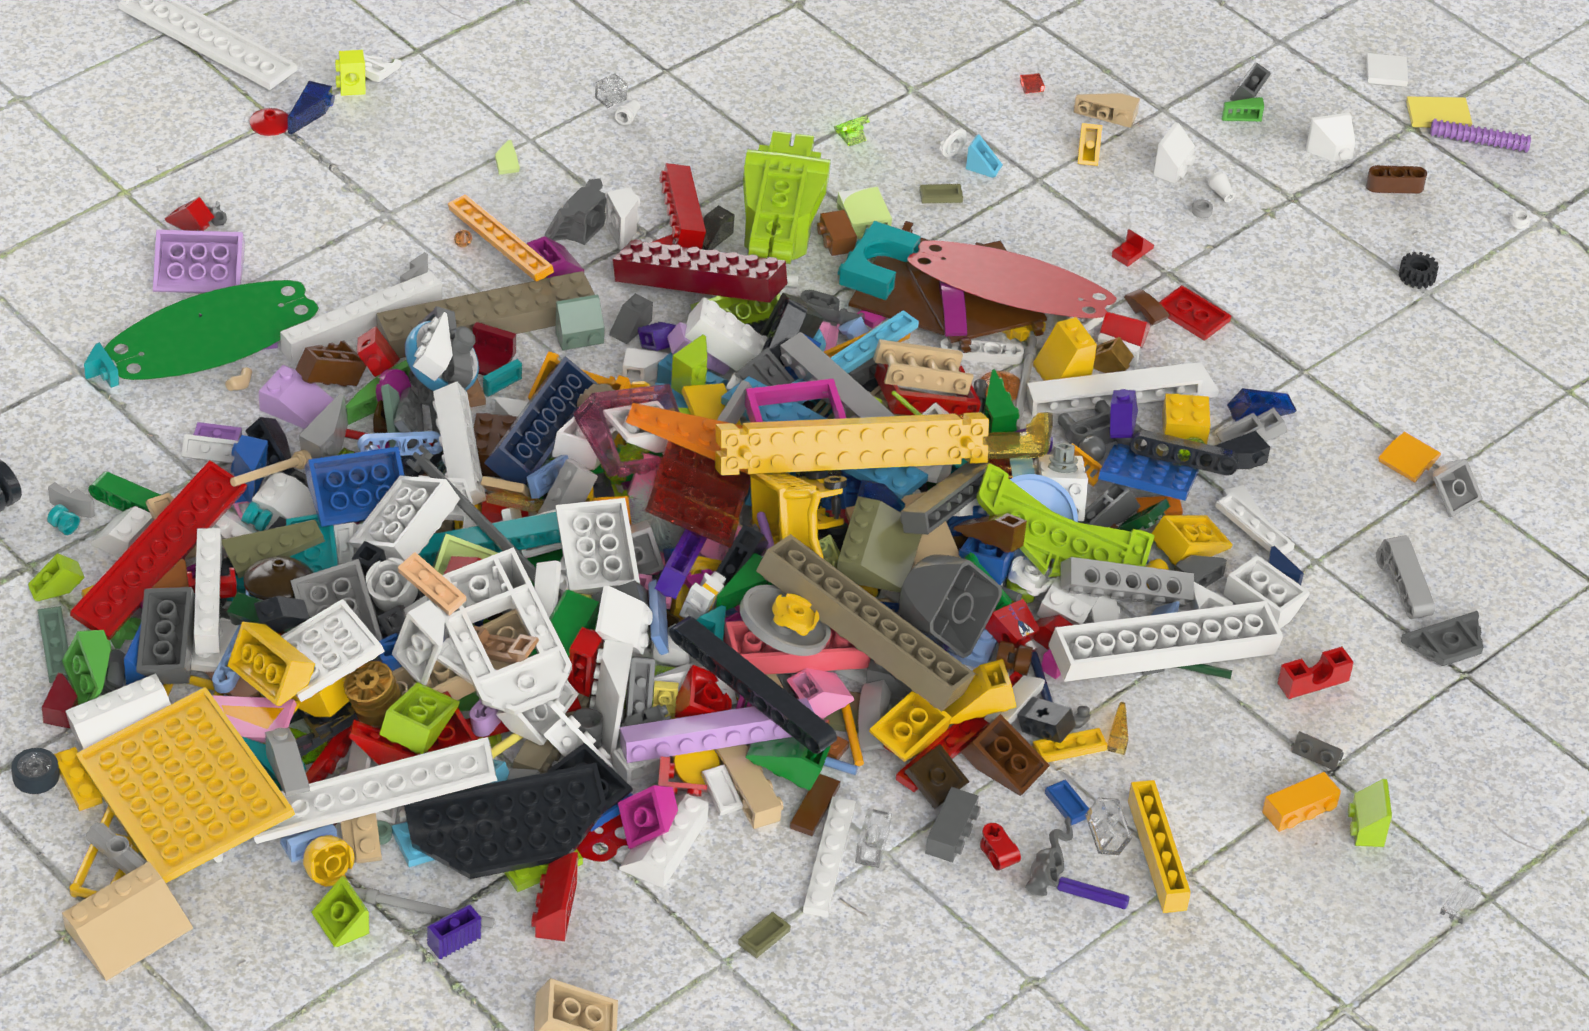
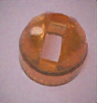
M460 230L455 234L454 241L459 247H467L471 244L473 237L469 231ZM464 233L466 234V243H463Z

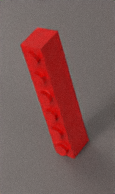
M666 163L664 171L661 170L659 181L662 183V194H665L664 203L668 206L669 224L673 228L672 238H675L676 245H680V247H698L702 249L706 229L691 168L686 165Z

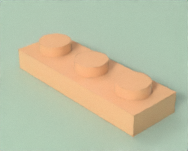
M416 552L398 567V572L449 616L467 601L466 595Z

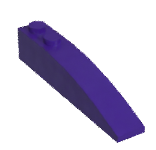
M698 508L696 509L654 589L666 597L676 599L716 523V517Z

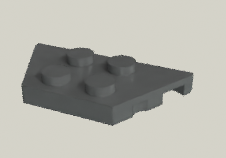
M1474 611L1402 634L1401 642L1441 666L1480 655L1484 647L1483 640L1481 639V626H1479L1478 622L1479 612Z

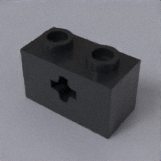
M1032 697L1017 714L1022 732L1061 743L1076 726L1071 707Z

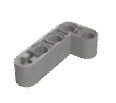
M1404 535L1384 539L1376 552L1377 564L1380 569H1390L1409 619H1416L1433 615L1435 612L1434 601L1409 537Z

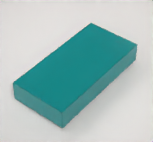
M515 359L484 376L483 393L489 397L521 380L522 362L519 359Z

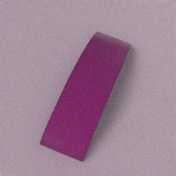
M939 280L944 313L945 337L967 336L964 292Z

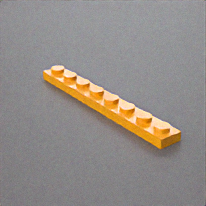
M466 194L448 203L449 210L534 281L537 282L554 272L553 266Z

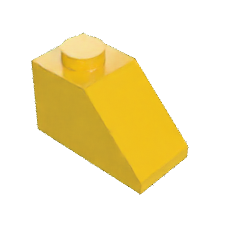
M1081 124L1078 164L1098 166L1102 125Z

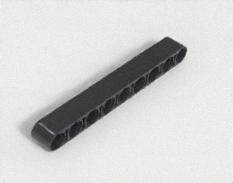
M688 616L669 629V635L676 645L812 753L819 754L837 740L835 730L828 723L695 618Z

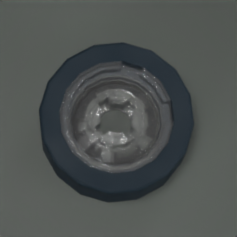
M43 748L26 749L17 754L12 761V780L15 787L21 792L41 794L52 789L59 781L58 760L49 750Z

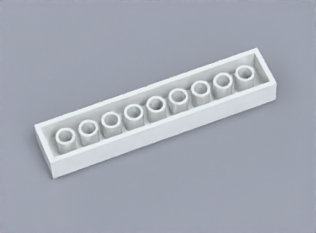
M1267 601L1056 627L1049 647L1064 682L1272 655L1276 654L1283 635Z

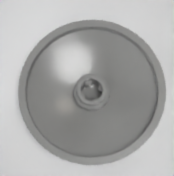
M759 585L746 592L740 604V614L745 625L761 641L779 651L798 656L815 655L825 648L830 639L831 630L827 624L822 623L820 620L815 628L809 631L806 636H802L786 626H779L773 621L775 615L772 612V606L776 598L781 594V597H786L778 587L774 585Z

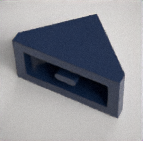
M1272 546L1268 563L1301 586L1304 573L1276 546Z

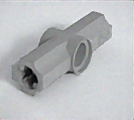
M95 823L86 833V839L108 858L109 865L113 868L121 869L125 874L147 863L129 846L127 838L117 836L104 823Z

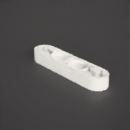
M945 338L940 343V348H951V350L961 351L963 354L962 360L1011 365L1020 364L1023 360L1024 349L1018 344L971 340L972 343L969 346L976 351L963 353L962 350H959L961 349L959 342L950 344L948 338ZM993 350L996 351L997 354H990L987 351Z

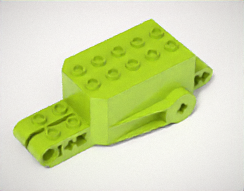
M773 130L769 146L759 144L758 150L747 149L743 173L746 218L744 247L749 250L748 255H757L762 258L774 257L778 260H785L786 264L791 265L792 260L807 254L813 219L826 195L831 159L821 158V152L813 151V135L796 133L794 144L791 146L792 133Z

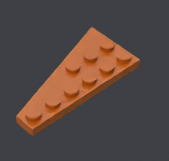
M632 403L626 419L628 424L715 460V451H721V447L716 443V424L729 423ZM735 424L739 429L743 428V425ZM739 469V471L748 474L744 469Z

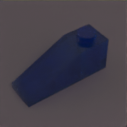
M308 81L287 117L288 134L297 132L326 114L329 107H332L335 101L331 85Z
M1242 388L1227 404L1231 416L1236 422L1252 413L1259 416L1272 408H1275L1280 416L1293 414L1297 411L1287 393Z

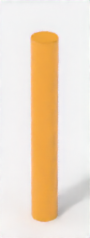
M847 704L841 710L854 764L862 766L864 760L850 704Z

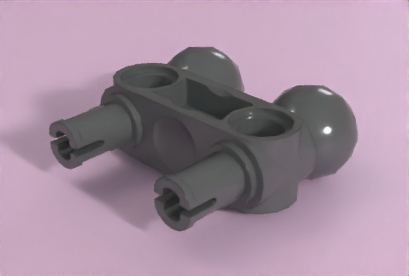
M1100 400L1095 404V411L1099 413L1095 416L1077 422L1068 413H1062L1058 417V424L1066 431L1065 436L1069 440V444L1073 443L1097 462L1103 459L1106 453V444L1117 441L1118 444L1130 446L1132 438H1110L1111 407L1105 400ZM1135 424L1134 433L1142 430L1139 425ZM1137 439V444L1141 445L1143 439Z

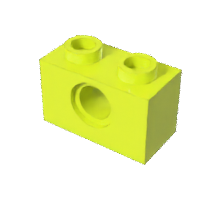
M363 50L339 51V59H335L336 72H339V75H336L335 79L336 88H340L341 96L366 94Z

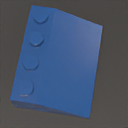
M399 446L309 459L304 467L308 488L321 527L365 521L398 477L404 476Z

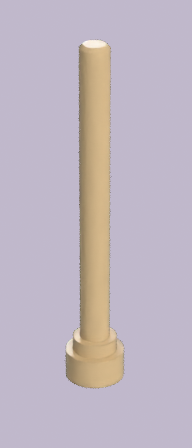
M300 450L295 452L290 459L230 479V483L235 487L292 467L304 469L307 461L312 458L308 451Z

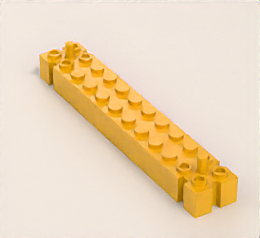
M980 412L964 413V419H961L956 414L751 422L743 423L742 429H739L734 423L716 424V443L721 447V451H715V469L721 475L739 474V469H744L748 474L951 465L961 464L962 458L970 464L988 463V445L983 441V436H988L989 418Z

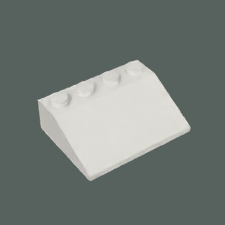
M399 476L348 543L359 549L362 543L366 541L383 549L386 560H388L387 558H398L405 561L414 552L419 554L423 547L429 543L430 538L441 527L442 522L449 513L454 510L460 498L446 479Z
M625 498L555 506L569 590L580 594L594 595L602 592L604 585L614 588L634 580L640 584Z
M605 639L604 648L598 649L596 662L601 663V665L596 664L594 679H598V681L594 680L592 695H596V697L591 696L589 708L599 711L603 716L602 744L605 751L611 756L609 760H613V751L617 748L634 644Z

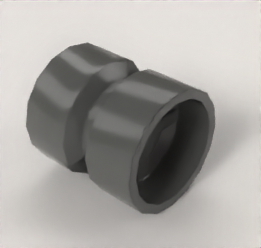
M591 708L577 710L574 712L573 717L581 724L578 729L582 733L587 731L596 740L593 745L599 749L602 743V714Z

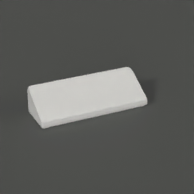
M1023 675L1012 687L1016 708L1005 712L989 714L984 720L990 723L1001 714L1012 724L1018 717L1017 714L1027 702L1042 691L1045 680Z

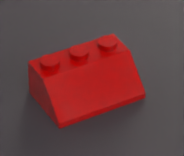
M573 851L548 864L546 874L541 875L540 888L543 890L542 893H537L536 908H538V912H533L531 927H535V938L565 942L577 888L578 852Z

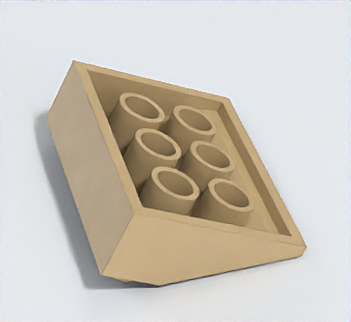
M149 861L62 912L65 930L106 981L193 929L165 881Z

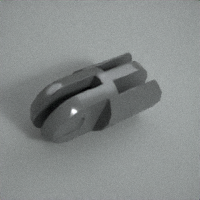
M114 649L110 651L101 695L122 688L124 685V658L126 655L121 650Z

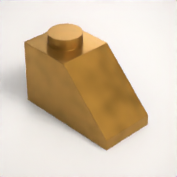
M1118 337L1096 346L1093 369L1103 373L1126 371L1130 367L1129 364L1134 356L1122 339Z

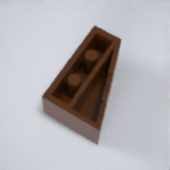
M343 340L340 341L339 345H335L332 342L327 347L323 345L305 347L295 370L302 376V380L309 384L315 382L325 385L338 384L347 387V385H358L366 365L359 355Z

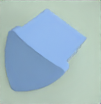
M862 317L850 320L838 327L840 332L846 335L849 340L869 332Z

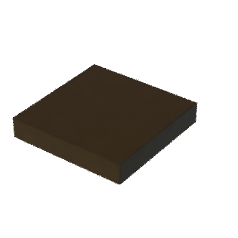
M940 744L905 770V773L934 809L945 802L951 787L961 789L970 782Z

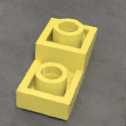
M655 681L653 707L659 704L660 706L666 705L669 714H666L665 717L675 718L679 683Z

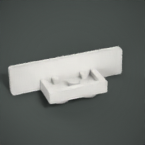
M557 699L553 702L551 700L546 702L558 715L541 733L564 757L585 743L611 768L613 767L608 761L611 756L602 747L597 749L593 745L596 740L587 731L582 733L578 729L581 724L572 715L567 718L563 713L566 708Z

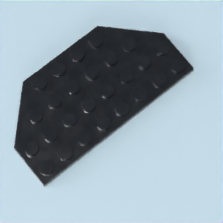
M597 763L479 785L404 805L412 847L469 879L554 862L575 851L607 809Z

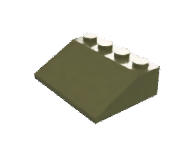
M858 496L838 558L837 570L856 584L900 593L903 583L913 567L922 534L904 533L903 524L900 519L901 513L882 501Z

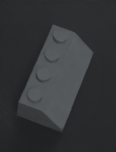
M192 587L145 589L137 673L147 677L156 673L160 682L164 684L190 683L195 618V595Z

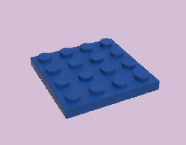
M1114 444L1100 470L1098 479L1186 501L1199 469L1137 455L1130 449L1129 445Z

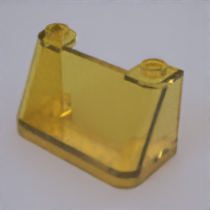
M1037 413L1031 420V423L1026 424V432L988 433V436H983V441L988 445V459L1040 458L1045 456L1050 448L1053 413ZM964 414L959 415V417L964 419Z

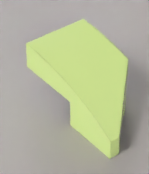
M508 140L495 154L499 175L516 173L520 170L511 140Z

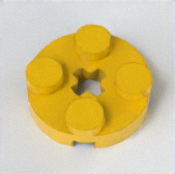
M782 594L779 595L772 606V612L775 615L773 621L779 626H786L798 634L806 636L809 631L815 628L819 621L818 611L816 610L814 613L810 608L812 604L801 596L787 594L786 597H781Z

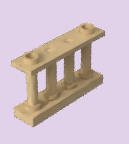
M879 339L873 357L875 363L889 365L884 380L885 384L968 395L974 377L973 374L959 372L963 354L958 350Z

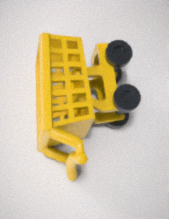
M828 470L805 471V476L798 478L786 472L750 474L753 529L761 533L757 514L764 512L774 544H777L791 534L824 559L818 540V529H826V533L829 535H844L847 533L848 524L839 516L841 514V500L838 497V494H842L843 488L847 486L846 477H828ZM833 496L831 498V505L834 517H830V514L825 512V508H821L822 498Z

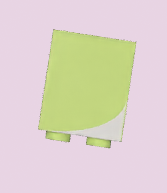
M878 187L838 192L837 209L845 210L857 235V239H862L865 229L867 227L870 228L874 221L891 226L892 217Z

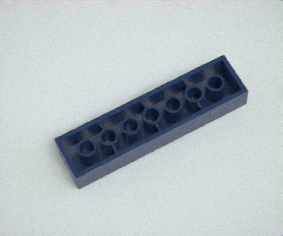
M565 356L552 369L484 463L502 479L527 485V476L540 469L554 449L557 431L579 412L580 407H577V402L580 394H583L585 389L590 388L593 384H599Z

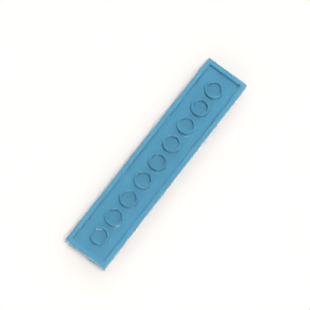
M750 376L744 379L750 383L752 388L766 387V385ZM739 384L722 396L721 403L723 405H727ZM797 402L758 406L763 422L827 419ZM745 409L742 415L749 418ZM914 466L843 470L891 498L898 497L899 499L911 495L928 480V474Z

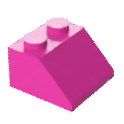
M653 785L618 802L628 848L633 849L669 831L678 812L673 787Z

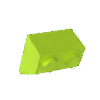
M703 334L673 355L671 388L681 395L683 386L706 385L707 343L706 336Z
M1381 779L1356 792L1353 802L1348 804V817H1352L1350 835L1354 836L1355 846L1384 847L1392 819L1387 779Z

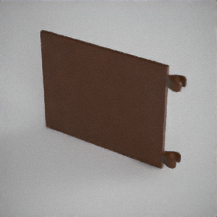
M905 221L902 230L913 233L912 226L914 223ZM921 238V239H920V243H921L922 241H930V240L925 239V238ZM976 242L975 245H982V243ZM931 245L929 249L938 252L942 250V247ZM877 256L872 264L896 272L893 291L886 300L856 290L848 306L889 319L904 310L919 321L918 328L945 335L908 270L906 262L887 256Z
M1001 240L979 245L1007 251ZM921 258L918 259V262L925 265L930 264L931 260ZM907 261L906 266L945 333L939 280L922 272ZM963 291L967 336H948L947 338L950 344L959 342L962 352L968 353L971 352L969 346L972 343L971 339L1028 325L1032 326L1035 336L1044 335L1042 328H1044L1043 322L1047 321V317L1042 312L997 303Z

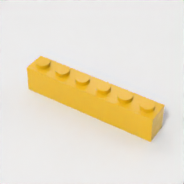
M1155 780L1131 782L1128 804L1162 912L1187 911L1191 891Z

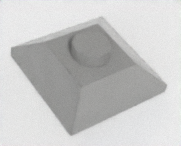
M1467 459L1450 461L1434 470L1433 479L1449 517L1457 515L1483 499Z

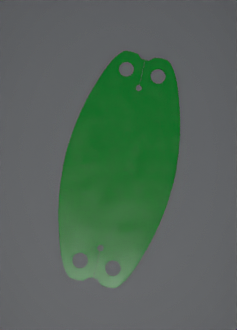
M273 280L230 286L195 295L158 310L118 334L108 342L104 349L111 360L115 361L118 368V376L123 379L148 380L191 374L235 362L281 340V331L310 320L315 316L319 307L314 300L308 299L305 296L306 289L299 281ZM290 286L295 289V293L285 296L281 293V289ZM282 303L284 306L279 307L278 304ZM298 305H304L308 308V312L299 315L294 312V308ZM119 344H124L128 347V351L124 354H118L114 351V348ZM144 352V355L140 356L139 353ZM133 363L138 364L141 370L137 373H129L127 366Z

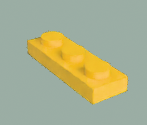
M76 747L54 755L58 760L59 773L78 810L82 811L103 802L101 794L77 760L76 753H78Z

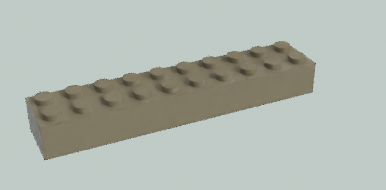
M580 271L541 279L537 282L531 281L376 313L377 328L398 357L405 358V342L409 333L436 306L454 311L457 327L465 326L473 332L474 324L479 322L520 334L556 326V301L595 295L584 272Z
M790 534L766 551L756 570L765 580L774 584L785 595L795 594L808 600L812 604L810 608L814 613L816 610L818 611L819 620L822 623L831 627L839 636L852 643L859 651L865 653L876 664L889 671L896 679L902 681L914 693L926 699L933 707L942 712L965 693L976 673Z

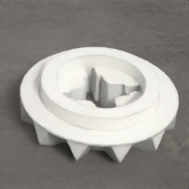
M956 127L953 131L950 130L947 136H944L945 138L941 141L939 149L942 155L952 157L964 148L967 141V132L964 129Z

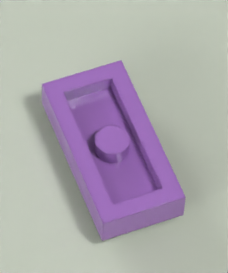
M197 422L193 435L239 441L242 435V427Z

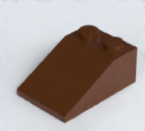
M1001 714L988 723L961 751V754L978 771L1019 796L1023 795L1050 766Z

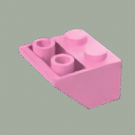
M806 668L787 679L795 698H807L814 713L821 719L826 718V716L854 701L851 693L837 674L833 672Z

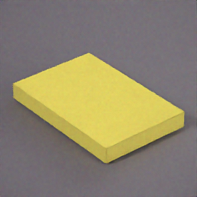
M1407 96L1406 104L1412 127L1431 128L1434 118L1437 121L1462 123L1464 126L1468 124L1469 127L1472 125L1466 98Z

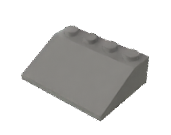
M359 559L291 580L295 598L305 601L310 617L317 615L343 599L378 641L384 639Z

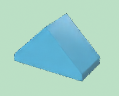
M978 134L968 147L966 169L991 178L996 177L1003 164L980 134Z

